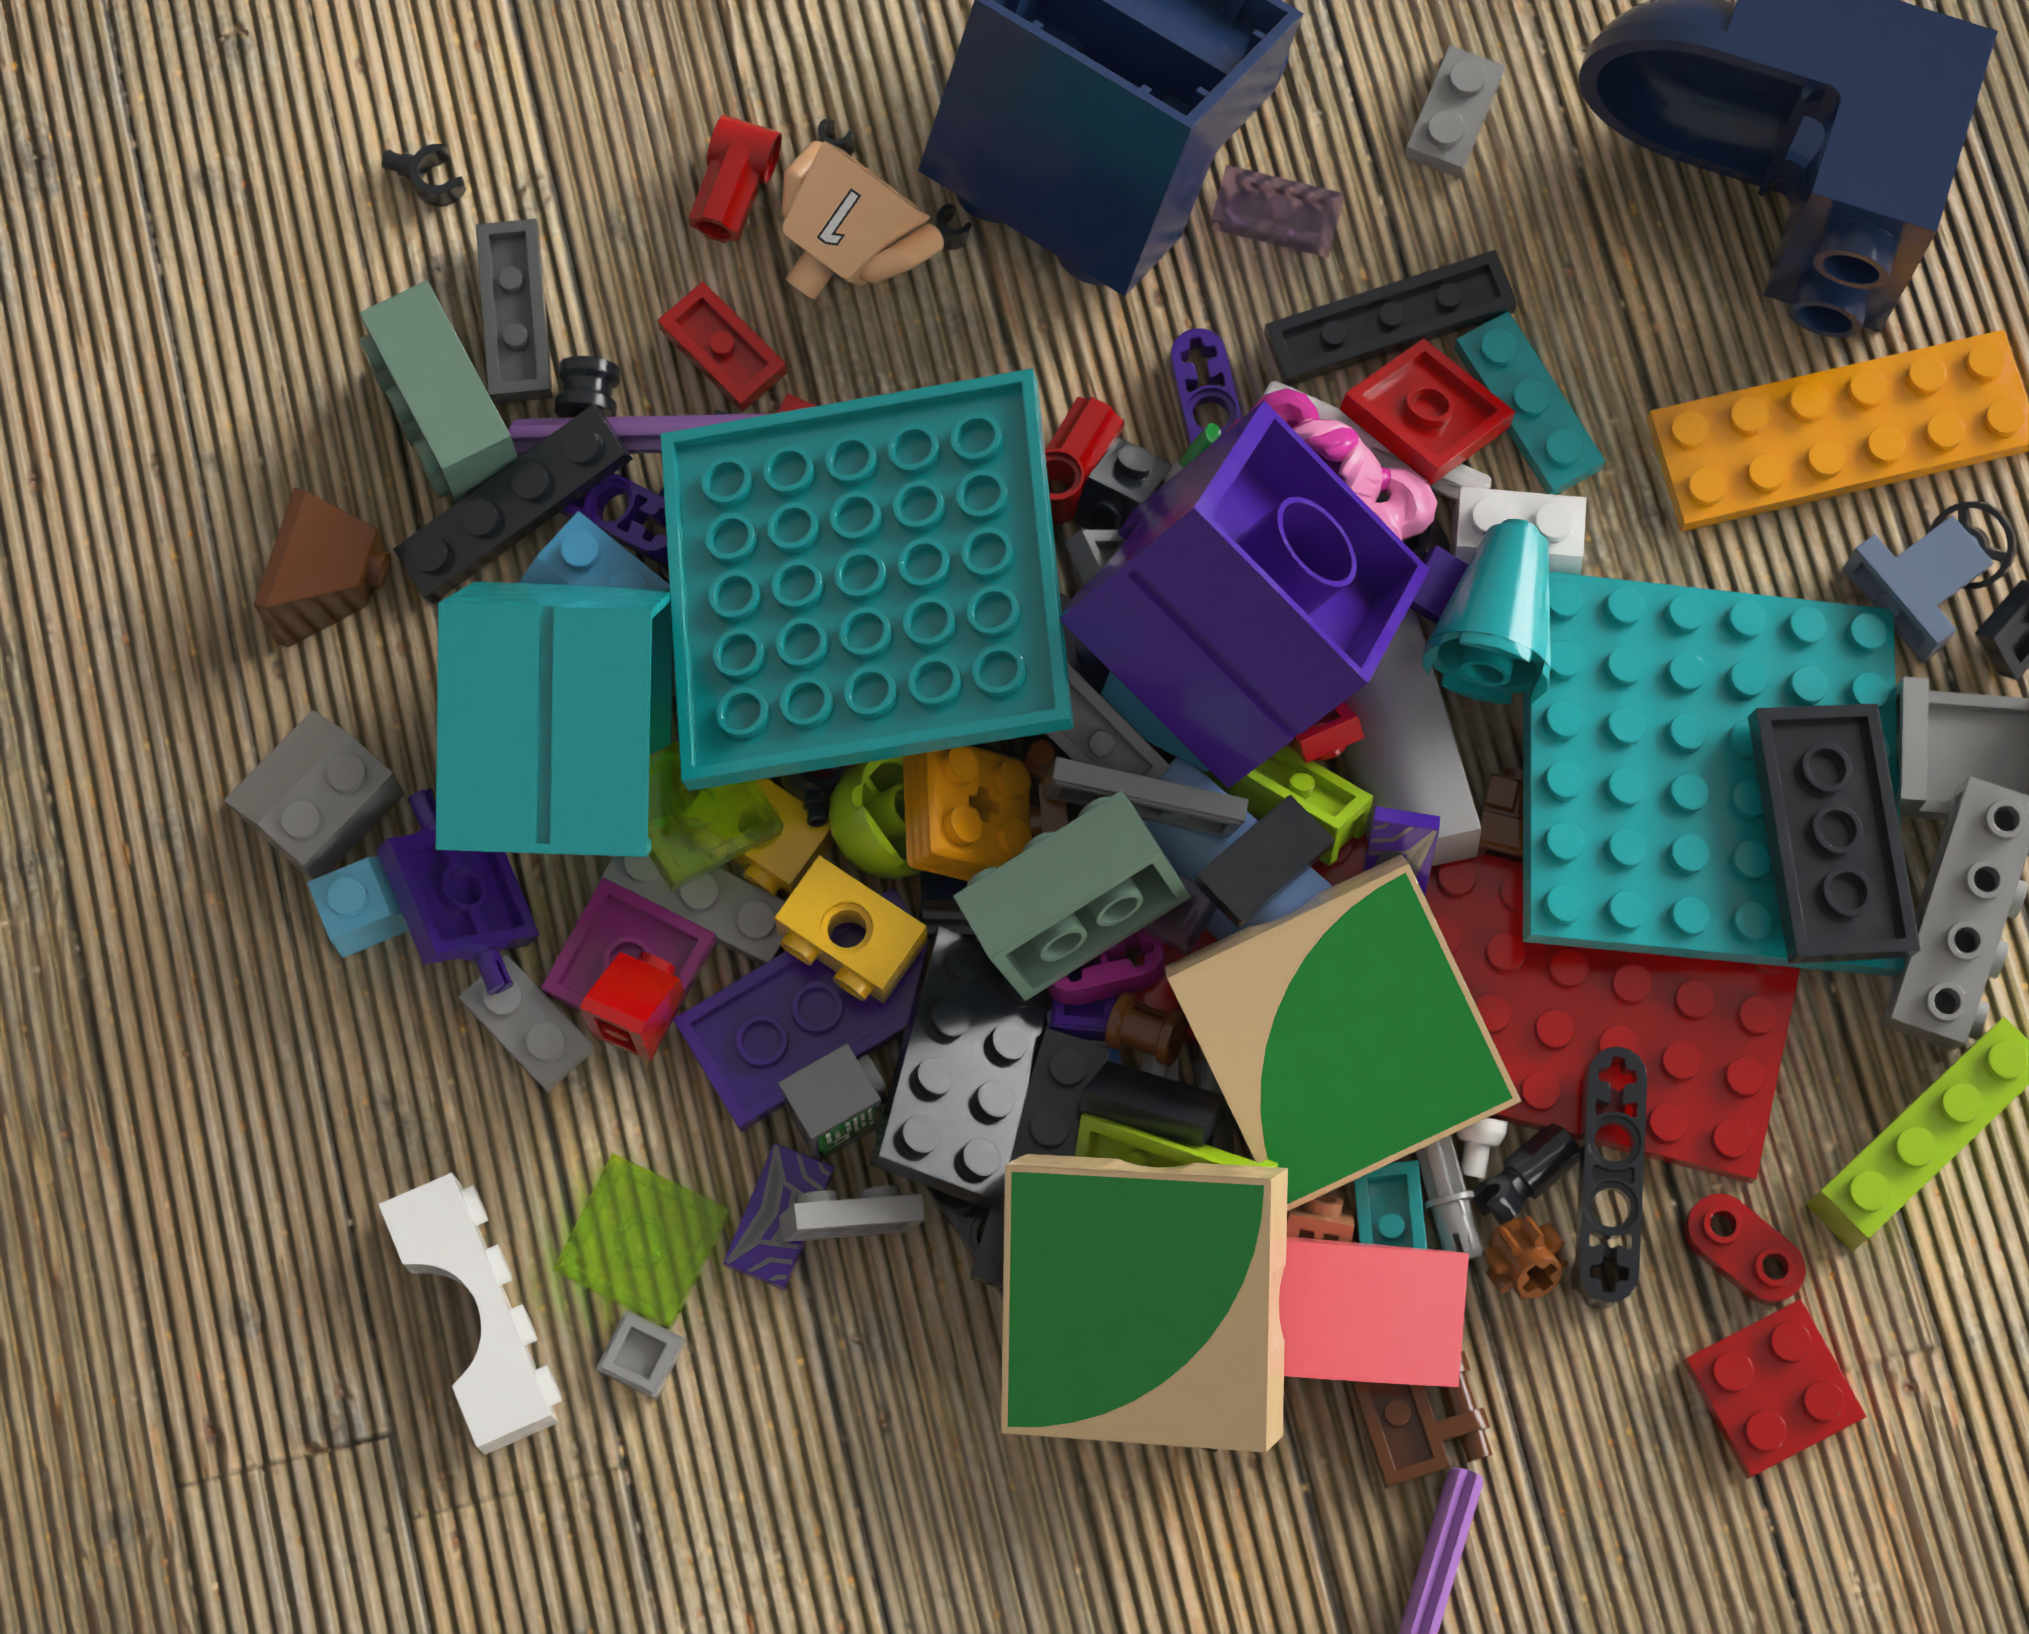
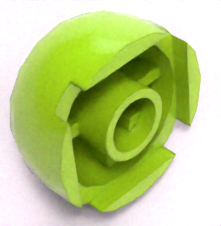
M903 756L854 764L843 773L830 797L828 818L831 832L842 855L856 869L882 879H901L923 872V870L911 868L907 863Z

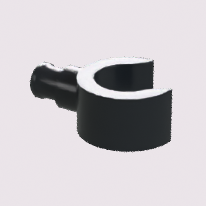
M445 144L427 145L417 151L415 155L406 152L399 154L389 149L384 152L381 162L382 168L395 171L398 176L411 179L418 197L429 205L437 207L451 205L458 201L466 191L462 176L450 179L442 185H430L423 181L425 173L430 168L441 165L450 159Z
M845 766L836 770L830 778L826 779L816 778L808 772L780 776L785 789L792 796L803 802V809L807 811V824L810 827L817 828L827 824L828 816L826 809L829 806L828 795L838 784L845 772Z

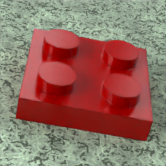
M1425 338L1346 392L1339 409L1412 470L1425 478L1431 485L1509 429L1516 411Z
M1802 1299L1696 1352L1682 1361L1746 1479L1761 1473L1867 1417Z

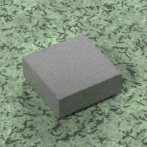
M625 1310L596 1370L657 1401L686 1340L651 1321Z

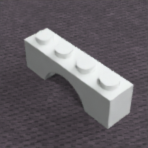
M449 1173L378 1204L401 1262L411 1274L440 1275L457 1281L471 1292L477 1303L481 1319L479 1347L468 1369L452 1385L476 1448L486 1455L559 1423L552 1406L563 1401L549 1366L545 1365L537 1369L527 1345L538 1341L523 1304L512 1308L507 1298L503 1284L513 1281V1278L499 1245L487 1248L478 1225L489 1220L475 1186L471 1185L463 1189L454 1174Z

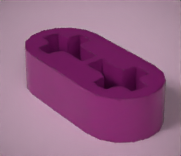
M1145 926L1079 967L1078 970L1082 971L1081 980L1070 982L1069 977L1066 975L1046 989L1052 998L1066 1005H1082L1120 996L1123 992L1133 993L1154 986L1162 978L1165 970L1164 943L1157 932ZM1138 948L1142 957H1145V964L1133 967L1131 960L1127 958L1128 950Z

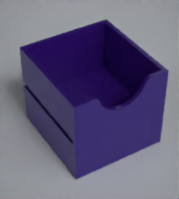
M1264 400L1131 512L1117 533L1123 540H1126L1125 543L1105 566L1076 593L1059 619L1229 789L1290 743L1296 735L1302 734L1369 683L1430 569Z

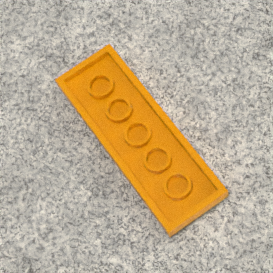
M2005 330L1650 410L1646 419L1680 532L2029 452V402Z

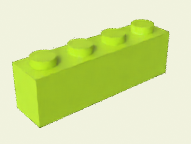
M2005 1016L2000 1019L1806 1203L1808 1208L1851 1252L1867 1241L2029 1086V1040Z

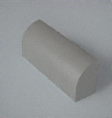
M1409 608L1369 683L1344 701L1358 716L1365 738L1348 745L1342 756L1350 783L1374 796L1365 832L1367 844L1375 806L1440 816L1439 834L1432 866L1477 857L1481 825L1433 666L1429 675L1423 669L1422 655L1426 643L1416 611Z

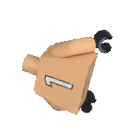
M823 119L819 123L818 141L811 142L784 172L781 213L785 221L781 232L805 250L785 279L799 291L816 300L834 273L847 282L858 286H863L866 283L878 284L919 266L939 253L943 248L956 250L961 248L967 241L972 225L970 222L960 229H951L945 225L953 219L957 209L956 206L949 203L943 205L938 210L934 225L926 224L931 217L928 213L852 157L854 153V130H848L847 134L841 139H832L835 133L834 120Z

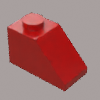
M620 952L585 995L579 1007L592 1035L652 1061L685 993L680 978L673 975L676 970L675 966L647 952H640L637 959Z

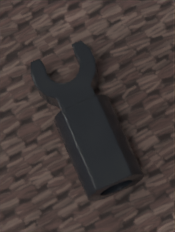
M1554 1123L1547 1127L1544 1126L1502 1162L1504 1170L1500 1174L1489 1177L1479 1183L1473 1189L1475 1197L1471 1199L1481 1215L1486 1216L1492 1212L1497 1222L1503 1225L1520 1212L1524 1201L1528 1197L1536 1200L1580 1162V1148L1565 1128Z

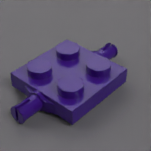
M431 788L417 791L410 795L407 801L412 807L421 830L412 835L388 838L376 851L423 965L454 959L474 961L486 986L487 994L493 995L494 993L504 992L514 984L507 972L500 951L528 946L540 935L505 852L436 850V798L434 791Z

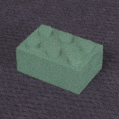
M428 280L359 313L368 334L359 338L358 341L369 362L370 370L383 395L388 397L396 413V419L410 446L415 448L423 464V470L438 499L450 494L454 504H456L518 459L508 429Z
M1123 790L1111 797H1100L1090 802L1081 810L1078 818L1055 832H1045L1034 837L1025 845L1022 853L1000 867H990L980 871L969 880L966 888L953 895L989 959L1025 1001L1191 898L1155 837Z

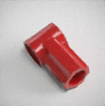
M722 115L719 118L708 147V169L688 217L690 227L697 229L705 237L722 243L727 241L739 242L760 185H767L775 171L782 146L781 132L727 115Z
M1094 397L1076 398L1045 450L1048 481L1059 480L1070 486V489L1063 493L1053 494L1049 492L1053 525L1064 524L1074 519L1088 476L1124 428V419L1119 417L1111 406Z

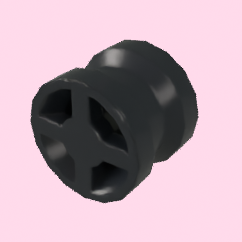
M572 356L562 359L559 363L558 376L563 383V391L555 398V414L560 418H574L594 404L603 411L606 417H616L617 404L612 398V391L620 384V367L611 361L593 356Z

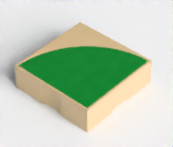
M1402 854L1316 894L1302 907L1282 918L1256 926H1248L1164 966L1167 979L1255 1162L1260 1163L1268 1159L1277 1162L1278 1167L1288 1168L1287 1211L1522 1102L1410 864Z
M1025 1154L1005 1164L1001 1433L1266 1453L1283 1437L1285 1341L1279 1318V1292L1283 1270L1286 1265L1288 1168L1206 1163L1156 1168L1140 1166L1112 1158Z

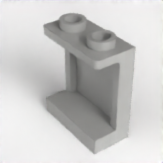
M1903 677L1896 686V758H1898L1899 790L1896 792L1895 802L1896 806H1900V817L1946 820L1957 786L1969 776L2029 796V698L1929 691V678Z

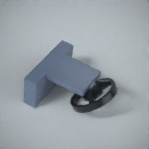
M1979 501L1961 502L1942 511L1933 521L1928 534L1897 557L1874 534L1855 548L1842 569L1874 607L1890 609L1894 614L1895 632L1918 659L1924 663L1942 650L1957 630L1938 606L1960 589H1978L1991 585L2001 579L2014 561L2017 548L2016 535L2011 522L1998 508ZM1969 508L1986 511L1999 521L2006 534L2007 552L1990 547L1987 534L1982 529L1972 526ZM1958 511V520L1953 515L1945 520L1952 513ZM1992 560L2003 562L1999 570L1988 579L1980 582H1971L1993 565L1994 562Z

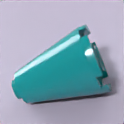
M1507 519L1501 524L1493 525L1487 529L1425 644L1422 655L1423 669L1429 675L1433 666L1442 673L1441 686L1474 700L1495 704H1511L1513 693H1524L1531 686L1532 691L1529 700H1537L1547 692L1551 678L1549 543L1539 533L1538 528L1534 524L1521 519Z

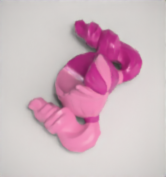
M1288 388L1265 394L1250 410L1252 411L1265 400L1402 541L1420 535L1434 521L1437 500L1425 478L1409 468L1381 467L1377 458L1362 443L1358 434L1350 426L1340 421L1320 419L1316 406L1306 394ZM1242 418L1236 419V421L1226 430V432L1231 427H1233L1237 422H1239ZM1379 494H1385L1388 501L1376 503Z

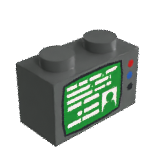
M848 1043L778 1082L785 1109L816 1160L823 1161L880 1128L883 1116L882 1105L887 1101V1096L884 1092L886 1085L868 1054L857 1059Z

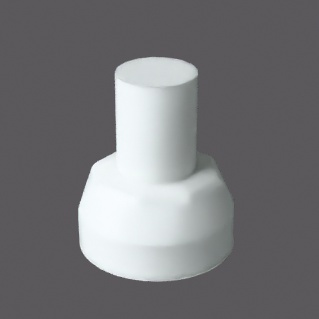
M1485 1118L1457 1132V1137L1465 1141L1460 1167L1463 1175L1485 1179L1491 1146L1500 1145L1506 1136L1508 1121Z

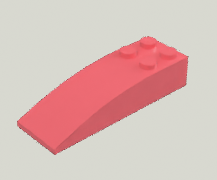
M1287 1236L1286 1265L1283 1270L1279 1292V1318L1285 1341L1284 1376L1459 1387L1469 1253Z

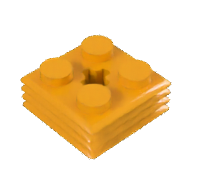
M971 745L903 756L907 863L911 868L969 881L980 871L990 867H1000L1023 852L1025 845L1032 840L1029 818L1031 776L1025 760Z

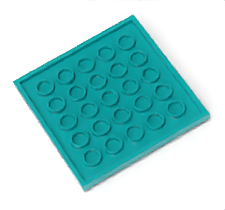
M1033 368L660 433L681 780L688 791L1074 729L1063 623L1059 619L1062 615L1038 380Z
M1549 572L1551 678L1547 692L1539 699L1529 700L1532 686L1523 693V942L1892 977L1905 970V958L1788 964L1748 723V716L1756 708L1878 703L1893 794L1896 802V792L1899 790L1898 758H1896L1897 706L1894 614L1890 609ZM1896 806L1900 828V806Z

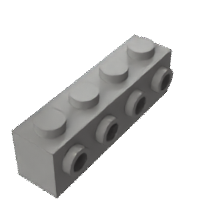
M1969 776L1957 786L1915 914L1921 950L1912 957L1905 958V970L1895 976L1879 1024L1880 1026L1952 1051L1966 1045L1968 1038L1976 1040L1979 1037L1989 1011V1003L1981 1001L1988 977L1996 979L1999 976L2009 948L2008 942L2000 940L2007 917L2015 919L2018 916L2028 890V882L2020 880L2026 858L2029 857L2028 795Z

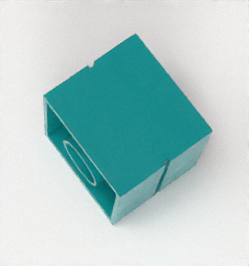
M472 582L438 603L436 850L648 856L652 849V839L648 838V830H662L670 823L673 632L670 588Z

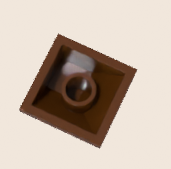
M298 488L293 489L254 602L255 608L275 642L285 647H291L367 607L373 589H381L385 584L391 563V555L389 552H386V546L377 528L312 493Z

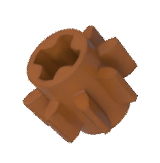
M1525 1216L1524 1219H1512L1495 1229L1489 1239V1248L1484 1249L1482 1255L1491 1266L1486 1274L1501 1294L1513 1288L1521 1300L1541 1297L1557 1286L1562 1277V1268L1568 1266L1569 1262L1560 1251L1565 1242L1550 1222L1538 1228L1530 1216Z

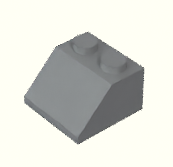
M312 710L224 799V802L305 876L313 880L328 874L405 793L394 773L347 731Z

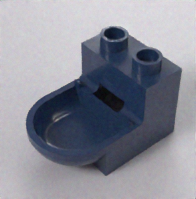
M974 0L918 171L955 193L960 205L971 215L987 222L1008 225L1057 255L1062 267L1073 277L1092 285H1106L1125 297L1181 238L1210 164L1218 150L1276 89L1287 64L1289 48L1304 13L1282 0Z
M1650 0L1620 14L1591 42L1580 69L1579 87L1585 101L1593 112L1608 126L1632 142L1676 161L1759 186L1757 195L1764 196L1768 190L1785 195L1790 202V212L1763 296L1789 303V316L1802 328L1827 337L1847 338L1860 333L1862 327L1877 332L1882 331L1937 232L1998 31L1900 0H1735L1734 2L1728 0Z

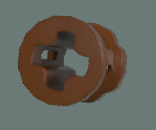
M1123 992L1114 1004L1109 1016L1105 1043L1107 1047L1115 1050L1121 1049L1124 1045L1156 1056L1157 1062L1170 1067L1181 1051L1187 1034L1188 1020L1183 1011L1174 1009L1171 1013L1139 1003L1135 994Z

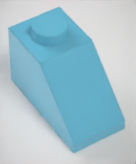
M379 856L367 857L307 882L329 940L342 958L409 931Z

